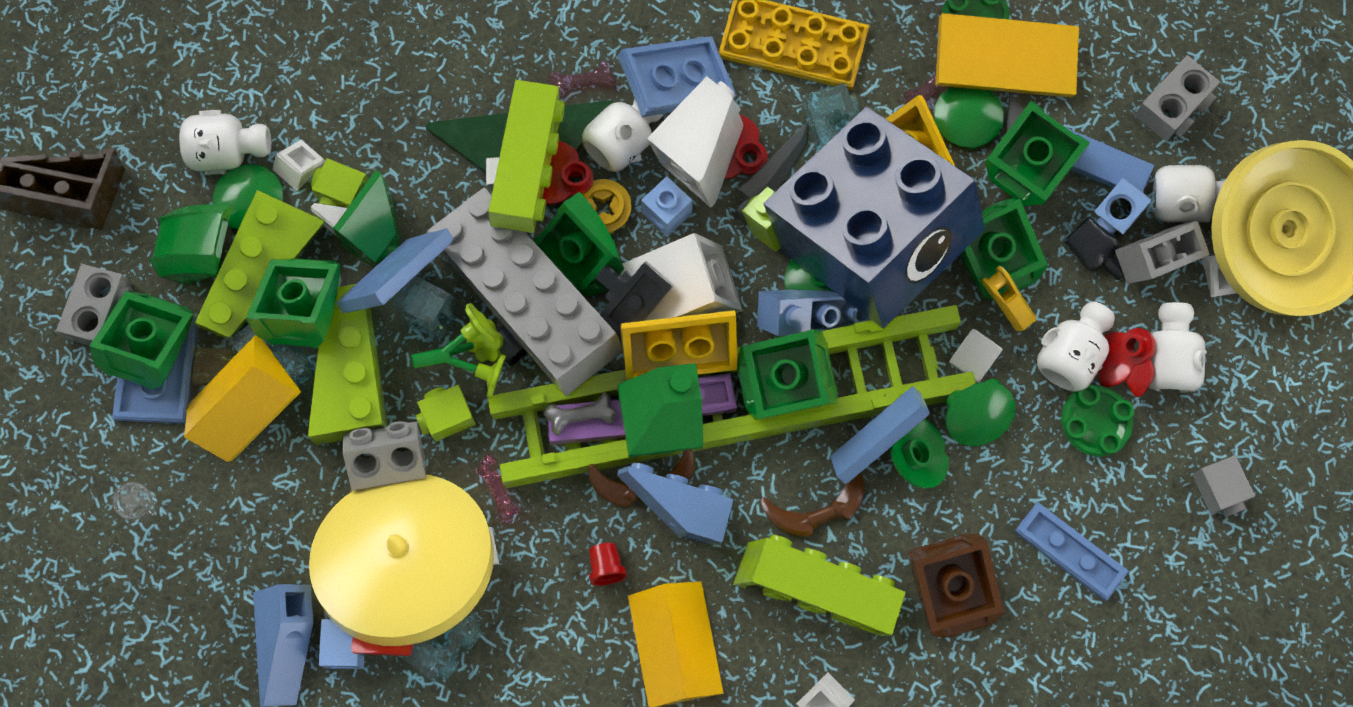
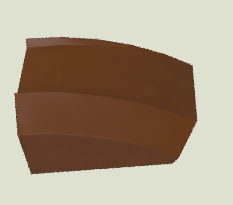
M979 533L960 534L959 536L928 545L917 546L907 553L931 635L949 638L990 626L1004 615L988 542Z

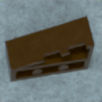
M115 148L103 149V153L82 155L80 151L68 152V156L47 158L46 154L0 158V210L102 230L120 186L125 168Z

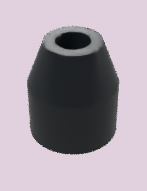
M503 326L497 330L503 337V346L499 350L501 354L506 355L505 362L512 366L523 358L527 352Z

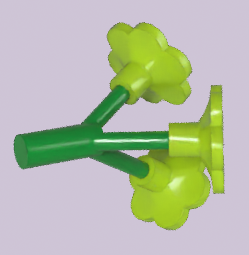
M472 303L466 305L465 311L470 317V323L461 329L462 333L443 348L411 354V362L414 369L446 363L475 373L474 377L486 380L488 387L486 397L491 398L506 355L501 354L499 350L503 346V337L496 331L494 322L486 319ZM469 350L470 352H475V356L481 362L487 360L497 362L492 366L479 363L477 366L451 356Z

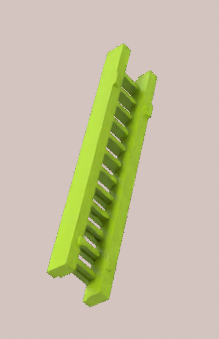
M957 305L897 316L884 329L872 320L854 323L851 326L822 331L828 344L829 354L846 351L855 389L854 395L839 397L836 404L755 420L749 411L747 416L727 420L722 419V414L712 415L713 422L703 424V448L692 449V452L876 416L912 386L922 394L926 405L947 402V398L952 392L963 390L976 383L973 371L940 378L937 375L939 370L934 347L930 346L928 335L957 330L961 323ZM916 338L926 380L902 385L892 342ZM881 344L891 387L867 392L857 349ZM740 347L737 348V359ZM625 370L591 376L566 397L553 383L497 394L488 398L490 414L493 420L523 415L530 458L499 464L502 482L506 488L587 473L590 464H594L598 470L678 455L682 454L683 451L628 457L626 439L620 441L615 439L602 441L603 444L581 448L580 443L565 444L566 451L545 454L537 411L546 410L547 406L552 404L565 405L589 401L597 402L603 392L607 393L610 397L618 396L617 385L626 381ZM738 370L699 374L698 377L737 373Z

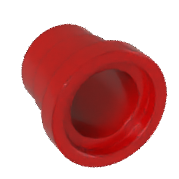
M601 543L589 549L592 570L589 574L591 585L604 586L621 582L627 578L626 568L621 566L620 556L615 543Z

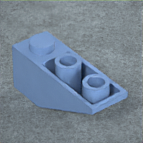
M792 289L759 291L757 327L777 336H787L812 329L825 331L871 320L834 291Z
M632 463L631 467L628 466L618 470L617 476L676 535L710 545L723 542L733 499L722 496L723 490L709 485H701V488L687 485L688 479L679 475L667 474L665 478L653 474L654 468L640 463Z
M278 584L253 592L260 707L297 704L313 627L311 585Z

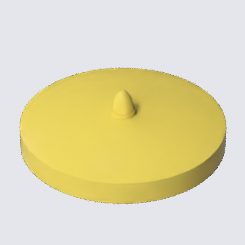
M1288 141L1272 144L1253 152L1244 158L1229 174L1219 191L1214 206L1211 227L1212 243L1221 272L1233 290L1244 300L1258 309L1269 313L1287 316H1308L1331 310L1353 295V160L1334 147L1316 141Z
M426 474V478L353 490L341 499L327 514L313 540L309 560L310 579L315 595L327 616L350 636L375 645H411L430 640L445 633L462 621L473 610L489 583L494 562V547L487 521L474 499L452 482Z

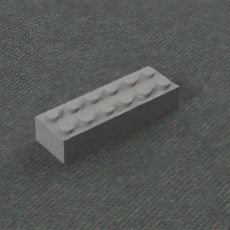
M484 187L427 231L431 233L445 228L449 230L454 239L441 254L566 397L622 353L623 348L616 332L525 232L490 226L488 210L492 195Z

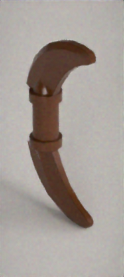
M684 450L677 465L668 474L679 475L687 478L689 481L694 468L692 450ZM594 464L588 466L589 478L593 488L606 501L621 507H630L633 502H637L640 499L627 485L615 482L604 476Z
M860 472L845 485L835 501L814 512L809 511L804 514L786 511L774 505L766 497L761 498L763 510L768 519L780 530L794 536L811 537L813 530L817 529L819 525L835 518L840 519L843 517L845 520H850L860 507L864 493L862 473Z

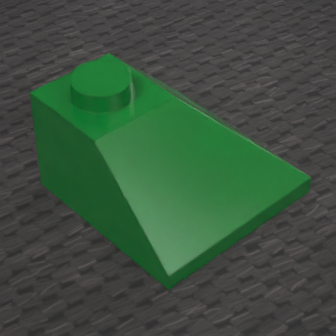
M375 170L333 227L345 249L374 268L401 245L394 199L382 173Z
M696 363L658 367L617 385L628 457L703 448L702 396Z

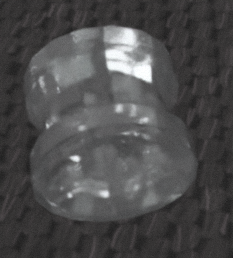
M129 482L122 485L116 491L113 497V506L121 517L134 523H143L154 516L158 500L156 495L144 485L137 482Z

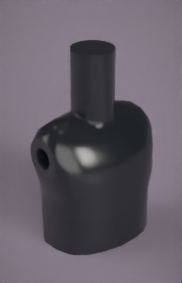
M1091 216L1083 220L1064 239L1063 243L1089 271H1096L1104 266L1117 281L1124 276L1119 261L1114 257L1115 250L1119 248L1118 240L1104 230Z

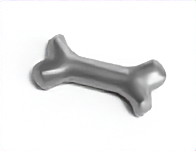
M605 392L602 393L599 400L594 404L571 409H561L552 404L546 408L544 414L552 422L551 431L556 436H559L562 430L571 423L601 419L611 424L618 417L617 411L610 406L611 397Z

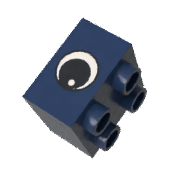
M867 106L763 203L781 251L883 329L985 230L975 179Z

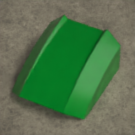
M1030 101L986 159L985 165L989 179L1013 198L1020 199L1024 206L1042 205L1088 149L1090 142L1079 134L1075 135L1044 113L1041 107Z
M578 192L563 202L557 210L558 213L533 241L582 296L587 297L603 293L607 289L595 278L604 266L609 265L619 274L624 270V266L617 247L603 221L587 199Z
M1009 198L981 210L985 230L960 254V257L985 299L994 300L983 286L981 280L984 277L989 279L997 273L996 268L998 266L1003 267L1008 272L1019 291L1036 283L1048 268V264L1021 200ZM1004 285L997 291L1001 295L1008 288Z
M225 204L192 205L175 209L158 218L160 221L159 232L153 257L149 259L158 276L185 285L217 276L232 206Z
M296 258L271 259L246 316V320L255 335L274 346L276 344L309 346L316 349L321 345L327 335L335 307L340 277V263Z
M125 291L89 346L93 363L108 376L113 375L140 384L149 390L161 387L179 355L195 313L185 306L152 295Z
M807 330L740 347L737 359L739 380L745 408L755 420L837 403V387L830 361L828 344L821 330Z

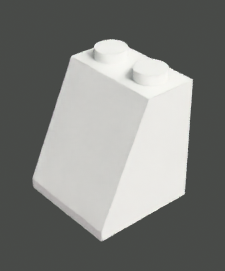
M706 76L647 139L660 164L711 208L718 198L744 125L739 115L741 109L733 99L735 97L734 92L722 81L716 84Z
M696 233L623 263L624 270L620 273L621 276L625 271L634 275L640 266L647 261L674 284L673 288L645 321L734 310L735 313L743 311L723 246Z

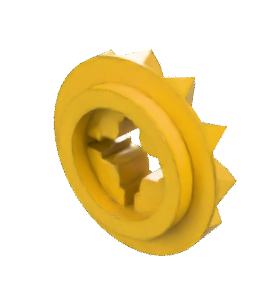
M598 179L594 180L590 190L583 194L595 211H597V206L593 199L601 203L611 200L609 207L612 215L605 212L599 215L610 234L625 226L626 221L631 215V199L622 185L613 180Z

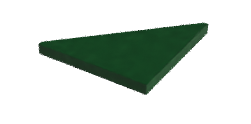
M608 100L565 106L562 123L560 122L557 132L559 133L558 141L572 146L578 153L583 147L582 134L584 129L606 107L614 102ZM508 113L429 122L425 127L429 133L486 174V158L500 157Z

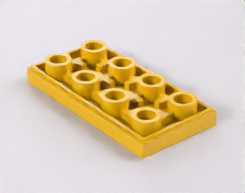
M733 0L718 53L721 59L853 91L869 25L768 0Z
M942 13L939 16L935 85L1072 98L1076 95L1079 26Z

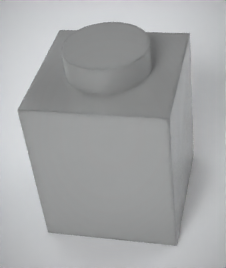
M1236 455L1201 468L1192 474L1211 515L1223 512L1226 518L1247 509L1244 502L1255 497Z

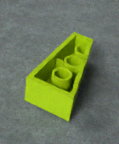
M515 80L488 210L491 227L534 233L537 221H543L546 199H542L544 188L550 187L552 178V166H550L552 155H556L559 140V133L557 132L560 122L562 123L565 110V101L559 100V86Z
M257 190L195 321L196 326L230 341L247 321L246 316L270 260L297 259L322 229L325 221Z
M356 284L338 287L336 302ZM335 302L324 342L318 346L308 438L316 445L343 441V434L350 433L358 428L375 429L388 426L371 308L342 313Z
M771 534L770 538L747 543L733 585L744 589L746 586L758 585L764 587L762 591L764 596L791 602L793 598L798 600L797 606L804 610L820 615H826V612L832 613L831 619L879 636H890L893 634L906 593L894 587L895 581L880 575H874L873 579L861 575L860 567L840 561L839 565L826 561V554L814 549L805 548V551L802 552L791 547V540Z

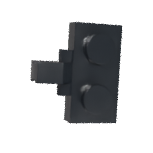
M647 261L640 266L634 275L625 271L621 276L609 265L604 266L595 278L609 290L605 297L610 303L600 316L616 332L617 336L621 338V323L645 321L673 288L674 284Z

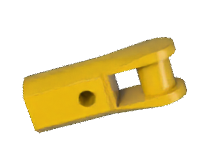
M998 266L996 268L997 273L989 279L984 277L981 282L1016 331H1023L1034 323L1037 317L1020 294L1008 272L1003 267ZM1006 285L1008 289L1000 295L997 290Z

